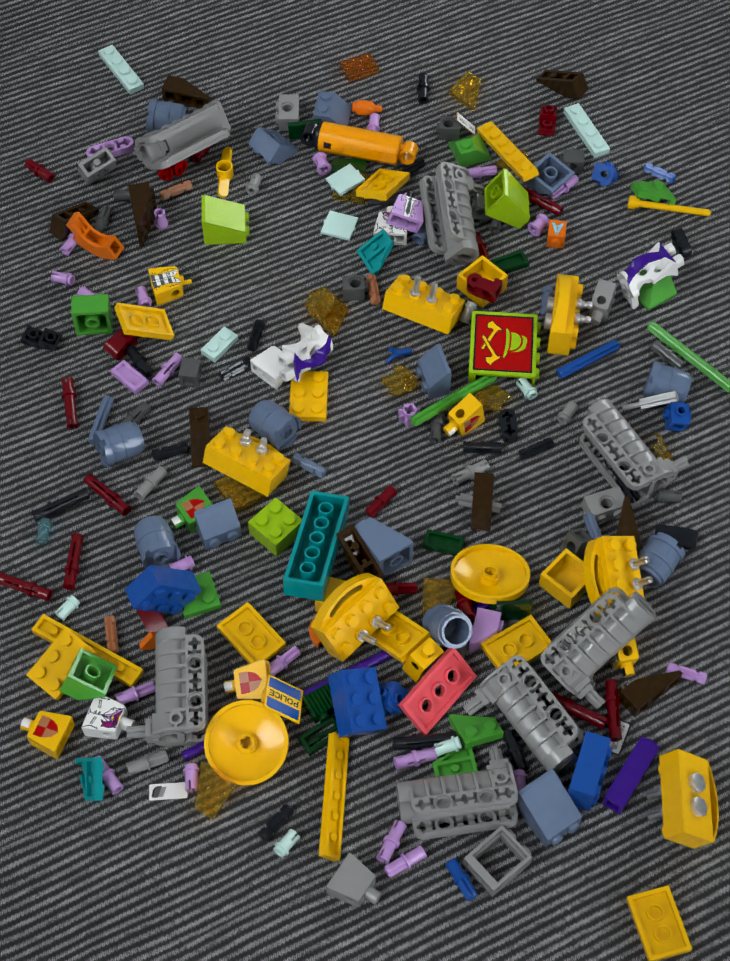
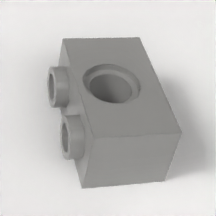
M299 94L279 95V101H276V112H279V114H275V123L279 124V131H288L289 122L299 121Z
M105 147L78 164V173L86 184L89 185L116 168V159L108 148Z
M616 486L583 497L582 509L585 515L593 513L597 524H603L607 520L620 518L625 496L620 486Z

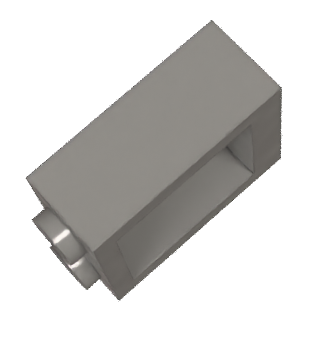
M503 825L463 859V866L491 897L496 895L528 867L532 860V854L528 847L524 844L521 845L516 840L517 838L513 831L509 828L506 829ZM501 839L521 862L497 882L477 859Z

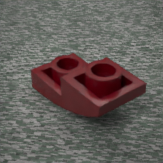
M541 105L538 135L554 136L557 107Z
M137 610L148 633L150 631L157 633L163 628L170 627L162 613Z

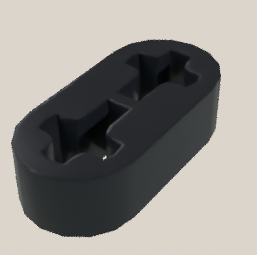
M683 229L672 230L671 238L678 254H681L683 258L690 257L692 250Z
M503 409L499 413L498 420L501 439L506 443H514L518 438L516 415L511 409ZM505 416H508L510 419L509 423L506 422ZM507 429H510L512 436H509Z

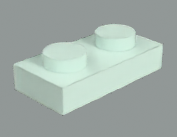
M224 326L201 349V354L216 362L238 340V335Z

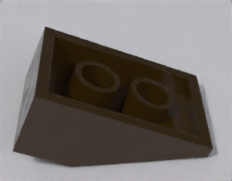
M149 182L128 185L140 247H143L155 219L154 210L157 209L156 200H152L155 199L154 189H150Z

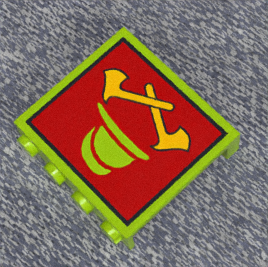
M472 311L468 382L475 381L476 375L530 378V381H532L531 385L534 386L535 379H539V368H536V364H539L540 353L536 351L537 348H540V337H537V333H540L541 322H537L538 314Z

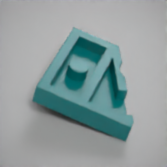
M382 229L356 250L372 275H378L394 246V242L388 233Z
M102 757L75 758L76 765L82 766L84 774L80 775L79 778L83 787L85 801L103 800L104 785L102 783V773L104 772Z

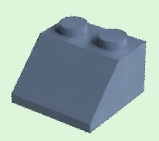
M319 91L313 120L321 119V121L348 126L352 106L336 93Z
M257 127L248 143L253 147L252 150L256 154L262 155L264 157L263 160L269 164H281L299 151L295 145L278 131L263 127Z
M549 152L534 165L538 169L539 175L524 182V184L531 190H535L537 194H553L575 172Z
M436 344L418 359V367L415 368L417 377L422 380L421 387L423 393H427L429 399L450 394L451 370L441 345Z
M231 498L194 512L197 532L205 550L216 548L228 541H235L242 536L241 526Z

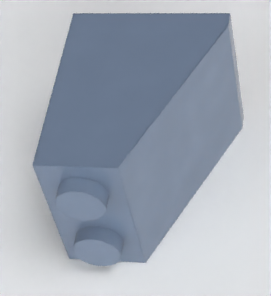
M371 517L361 520L355 525L361 538L384 573L382 579L413 561V541L410 538Z
M550 769L518 791L517 811L545 847L551 844L553 846L557 845L562 841V836L566 833L572 834L580 828L579 824L582 816L553 769Z

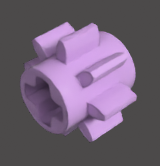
M404 403L403 409H398L399 422L403 421L405 426L413 425L410 422L411 416L420 412V407L416 408L414 403Z

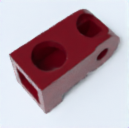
M473 273L467 277V291L471 295L495 303L502 291V280L495 278L494 281L482 278L477 273Z

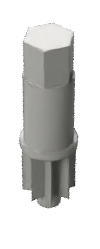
M461 493L460 496L456 495L455 501H458V505L472 509V495ZM492 501V513L500 514L502 503Z

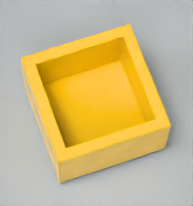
M483 255L457 275L456 288L480 307H485L490 302L468 293L467 277L470 274L477 273L482 278L494 281L495 278L502 280L501 293L507 289L508 275Z
M565 548L540 574L539 586L570 609L587 591L583 573L584 561Z

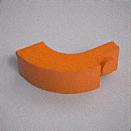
M74 212L66 224L74 234L72 239L82 248L98 257L116 260L124 249V246L115 235H106L95 230L80 212Z

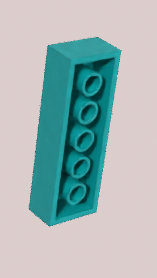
M311 490L283 578L284 595L317 601L324 600L340 545L336 534L344 530L349 514L348 496Z

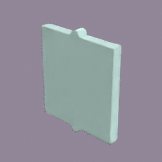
M351 164L325 178L331 189L335 190L340 196L365 182V178L360 174L359 170H356Z
M329 211L326 220H324L321 234L350 241L353 232L356 231L359 218Z

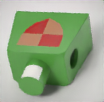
M200 486L176 503L178 515L170 519L174 529L185 524L189 532L197 531L194 512L213 505Z

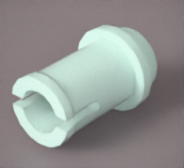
M519 378L518 380L521 383L517 381L516 385L524 393V398L528 400L536 398L538 395L537 389L532 387L527 378Z
M71 595L66 598V601L54 613L64 621L75 608H79L80 602Z
M453 735L451 739L435 743L434 747H436L435 751L439 757L452 751L459 752L462 744L459 736L454 737Z
M289 829L286 835L274 844V852L280 857L287 856L292 846L300 839V836H295L297 832Z

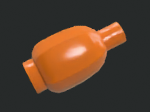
M357 100L352 102V112H355L358 116H370L372 113L382 112V106L375 105L374 102L369 100Z

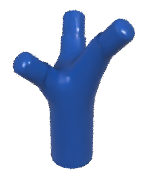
M389 347L388 351L393 354L385 363L388 364L399 356L412 355V348L396 349Z

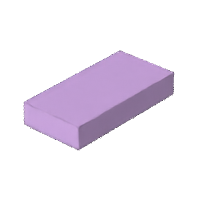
M125 360L110 370L111 374L135 395L149 384V380Z

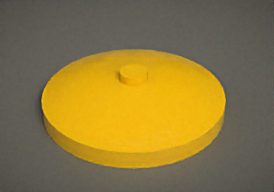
M479 544L463 549L454 557L451 563L450 578L457 591L473 601L484 604H503L516 600L525 593L530 582V568L521 555L507 547L495 544Z
M241 700L226 705L213 716L205 732L204 749L211 768L221 778L233 784L250 786L267 781L280 770L288 754L289 736L285 723L278 714L263 708V703Z

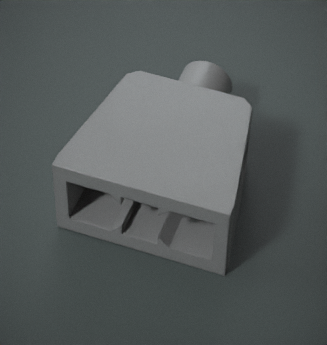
M599 278L591 301L593 306L589 309L591 324L598 326L601 321L607 320L614 302L617 283Z
M350 852L326 886V893L356 907H359L364 899L375 905L382 895L381 892L373 888L376 876Z

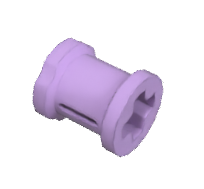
M319 152L312 157L313 163L317 166L318 174L325 175L331 171L332 166L327 162V156L324 152Z
M539 213L535 221L528 224L529 232L534 236H539L541 231L549 226V218L545 214Z

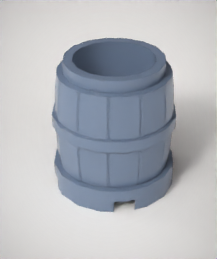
M150 99L146 130L148 132L160 130L162 126L171 124L176 119H181L184 115L188 114V107H185L183 104L173 103V101L166 102Z
M653 361L643 395L650 397L677 391L679 401L684 403L693 376L686 371L678 369V367H671L661 364L662 362Z
M271 400L258 402L251 410L248 418L251 428L261 438H267L276 449L280 447L285 449L291 445L298 436L296 434L297 428L301 429V420L297 416L290 414L283 406Z
M128 421L114 424L104 430L94 431V445L97 453L100 452L102 456L100 460L105 467L112 466L116 462L129 460L145 450L141 430L135 422Z
M149 516L136 524L134 537L145 569L150 565L170 568V563L172 564L176 559L177 561L180 559L179 547L165 519L160 516Z
M658 532L657 535L652 533L647 540V544L638 553V559L645 556L649 557L648 560L650 562L641 565L639 568L641 579L648 576L653 578V582L646 585L651 588L662 586L685 556L684 548L680 549L677 546L678 541L662 532Z
M442 603L436 604L437 606L431 609L429 608L423 616L422 627L430 632L431 638L438 645L444 648L457 649L468 643L472 636L473 628L470 619L462 611Z

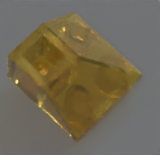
M325 286L311 291L304 304L309 315L333 337L337 335L349 310Z

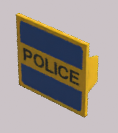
M268 674L266 687L262 691L261 703H263V708L299 724L303 690Z

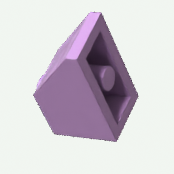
M477 608L469 643V652L473 653L480 649L482 642L502 631L504 620H500L501 612Z

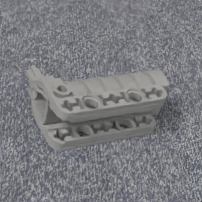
M214 100L204 105L203 108L196 109L193 113L186 114L181 119H176L171 124L162 126L160 130H154L142 137L136 138V147L133 148L132 154L137 155L139 161L143 160V164L148 169L161 170L230 136L231 126L221 102Z
M443 161L436 167V176L426 175L419 181L428 245L432 252L444 255L446 263L450 265H465L479 257L469 194H482L484 186L473 183V177L470 176L467 168Z
M609 399L599 400L588 407L587 416L582 424L584 433L580 436L579 445L612 488L619 485L615 482L617 479L613 476L611 470H606V465L609 468H613L627 488L629 487L637 491L640 499L637 502L634 499V503H631V506H635L656 495L657 490L665 489L671 481L676 479L679 471L690 465L687 457L684 458V456L673 462L669 458L665 460L662 457L656 458ZM585 439L591 440V445L589 442H584ZM599 451L603 457L598 458L593 453Z
M611 587L549 643L541 654V662L569 692L574 695L576 694L579 699L585 697L598 709L605 703V700L594 689L596 684L592 680L594 673L648 626L657 615L650 604L636 590L628 597L619 587ZM614 598L615 600H613V601L609 604V605H610V607H609L608 604H607V601H608L609 599L611 600V599ZM598 605H601L602 608L604 607V608H605V612L603 611V609H601L600 607H598ZM594 611H598L601 616L596 615ZM585 621H587L588 627L581 629L579 634L577 628L582 627L586 623ZM569 632L571 633V635H575V640L572 636L568 634ZM562 642V644L565 645V646L568 647V648L565 649L564 646L561 647V646H560V643ZM557 649L559 653L553 655L552 653Z
M166 627L155 634V713H152L151 719H145V725L127 726V739L146 738L147 744L155 743L156 745L166 747L196 745L204 741L205 732L209 724L208 663L204 641L199 635H187L185 627ZM193 641H197V649H193ZM195 659L200 661L199 667H196ZM196 673L198 681L194 680V674ZM196 698H200V705H197ZM194 712H198L199 719L194 718ZM198 731H202L203 735H201V738L198 739L197 736L194 734H197Z
M516 655L511 657L488 675L479 685V688L474 691L477 696L463 706L469 716L475 714L483 706H486L488 709L493 705L499 708L546 771L553 769L558 775L578 760L574 750L583 743L584 734L522 656ZM518 661L520 664L515 667L514 662ZM522 668H523V669L525 670V672H526V673H524L523 675H522V672L520 671ZM528 677H531V678L535 677L534 679H532V680H530V681L527 680ZM544 695L546 696V699L549 701V703L552 704L549 707H547L546 703L541 698ZM560 709L559 711L555 712L552 717L550 716L551 714H553L552 710ZM563 721L566 723V724L563 725V726H562V725H560V726L558 725V724L562 723ZM570 728L573 734L570 735L566 729Z
M494 746L492 750H489L491 760L489 765H486V770L396 782L400 821L405 824L412 823L415 837L421 840L497 830L501 825L505 828L514 827L518 822L516 806L518 790L511 763L508 761V758L503 759L501 748L497 749V746ZM505 815H510L511 819H507ZM485 816H489L493 820L490 822H483L481 819ZM463 821H467L469 825H464ZM446 822L450 824V827L440 828L439 824ZM420 827H425L426 831L422 832Z

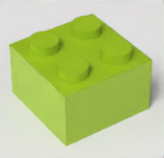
M275 497L248 521L249 534L275 556H278L296 540L302 519Z

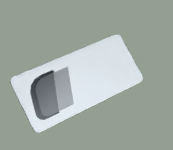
M185 782L149 785V800L182 799L188 797V792L185 791Z

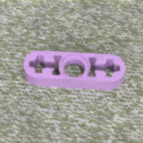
M124 136L91 146L86 150L87 158L105 147L114 148L111 151L114 157L130 153L134 150L133 139L129 136Z

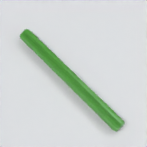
M655 321L649 323L648 331L725 391L730 392V380Z
M482 376L411 416L410 422L413 426L422 424L457 404L469 393L474 394L497 380L498 376Z

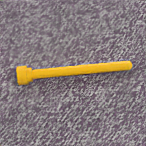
M632 195L629 196L627 209L631 210L642 207L702 216L711 215L709 209L643 201L637 198V196Z

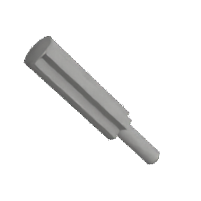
M677 391L645 397L639 399L640 402L623 405L622 409L625 411L641 407L642 410L670 404V402H679V396Z

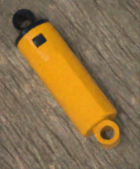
M320 121L318 125L313 122L307 123L300 135L301 142L306 146L314 145L315 151L397 166L399 162L405 165L412 164L419 150L417 144L412 141L403 143V137L400 135Z

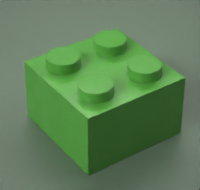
M108 294L72 296L71 315L77 336L113 333V314Z

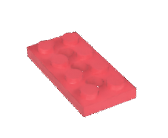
M448 648L398 706L422 735H427L477 675L456 649ZM452 670L453 679L449 681L448 674ZM439 685L441 688V692L437 696L435 694V689ZM425 700H427L428 707L424 711L422 709V704Z

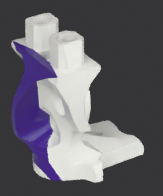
M658 242L648 253L632 259L629 267L617 274L623 296L628 300L632 309L639 306V290L643 284L651 282L655 284L662 278L670 275L678 276V268L684 265V258L681 254L671 257L676 254L672 243L662 246ZM642 270H647L645 275H640Z
M304 323L299 324L298 330L301 335V341L282 346L283 353L278 356L279 364L284 366V369L279 372L280 379L286 382L291 379L300 382L301 376L305 371L311 370V367H317L326 363V355L333 351V343L330 337L322 330L321 325L318 324L313 328Z

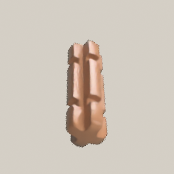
M186 180L183 184H176L169 187L168 190L160 191V196L164 201L170 199V196L175 197L184 193L185 190H191L193 188L190 180Z
M368 274L366 282H368L370 302L372 305L378 306L381 303L377 278L376 275Z
M113 615L106 616L104 623L107 649L113 653H118L116 619Z

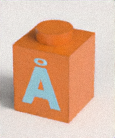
M549 219L546 247L564 249L567 221Z

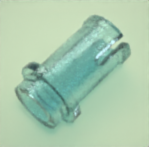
M41 518L37 523L39 527L35 541L39 544H47L49 532L53 524L50 519Z

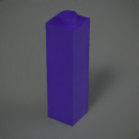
M640 737L604 796L602 805L619 815L622 814L658 754L660 747L653 740Z

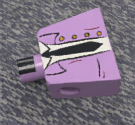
M406 192L404 195L399 194L386 223L418 233L423 223L421 200L415 199L412 192Z

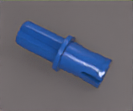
M457 858L449 860L445 866L454 879V885H458L467 901L475 899L477 891L469 880L470 875L465 873Z

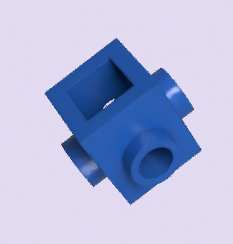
M608 161L604 163L596 162L591 179L598 181L597 184L601 186L613 185V182H616L619 176L618 168L614 167V163Z
M681 401L670 402L664 408L662 416L665 419V430L683 432L690 425L692 414L689 411V404L682 403Z
M396 681L381 683L379 688L384 714L390 716L401 713L402 710L398 704L409 691Z

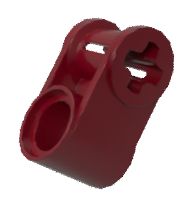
M121 327L118 332L104 343L103 350L119 361L125 357V351L129 346L137 345V337L124 335Z

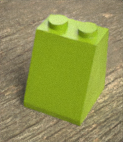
M504 168L484 188L485 215L520 229L530 220L528 192Z
M202 195V228L205 245L246 243V236H250L249 225H246V222H249V212H245V205Z

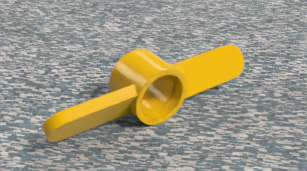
M230 147L223 149L221 160L216 164V173L219 179L217 193L221 198L227 197L229 181L234 176L233 164L231 162L232 149Z

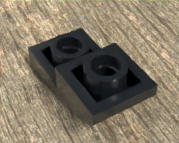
M27 325L21 338V343L39 349L56 350L62 334L47 328L42 331Z
M656 525L655 535L658 532L665 533L678 541L677 546L680 549L683 547L684 550H696L697 530L670 525Z

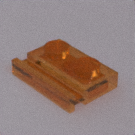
M370 52L340 61V67L349 82L379 73V67L376 66V62Z

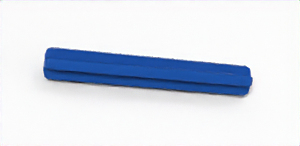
M612 340L556 370L558 377L563 379L619 350V342Z

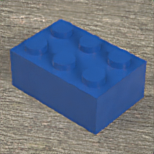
M150 565L125 588V591L133 609L178 614L189 602L195 599L201 592V589L192 571Z
M376 667L340 670L328 675L339 738L375 734L387 729Z
M589 731L585 733L568 790V794L575 806L586 811H590L591 805L596 806L613 747L609 746L611 738Z

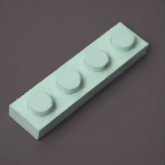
M113 45L98 51L101 59L130 95L144 89L143 82Z
M577 103L565 107L563 113L593 157L596 158L608 154L610 151L609 146L580 104Z

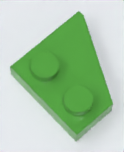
M662 181L632 182L630 188L638 198L650 199L659 202L661 198L668 200L670 205H675V196Z
M210 571L195 575L201 592L184 607V619L222 608Z
M449 715L448 721L453 730L456 731L465 749L503 738L504 732L493 717Z
M463 745L459 752H449L432 763L435 777L478 771L472 747L465 749Z

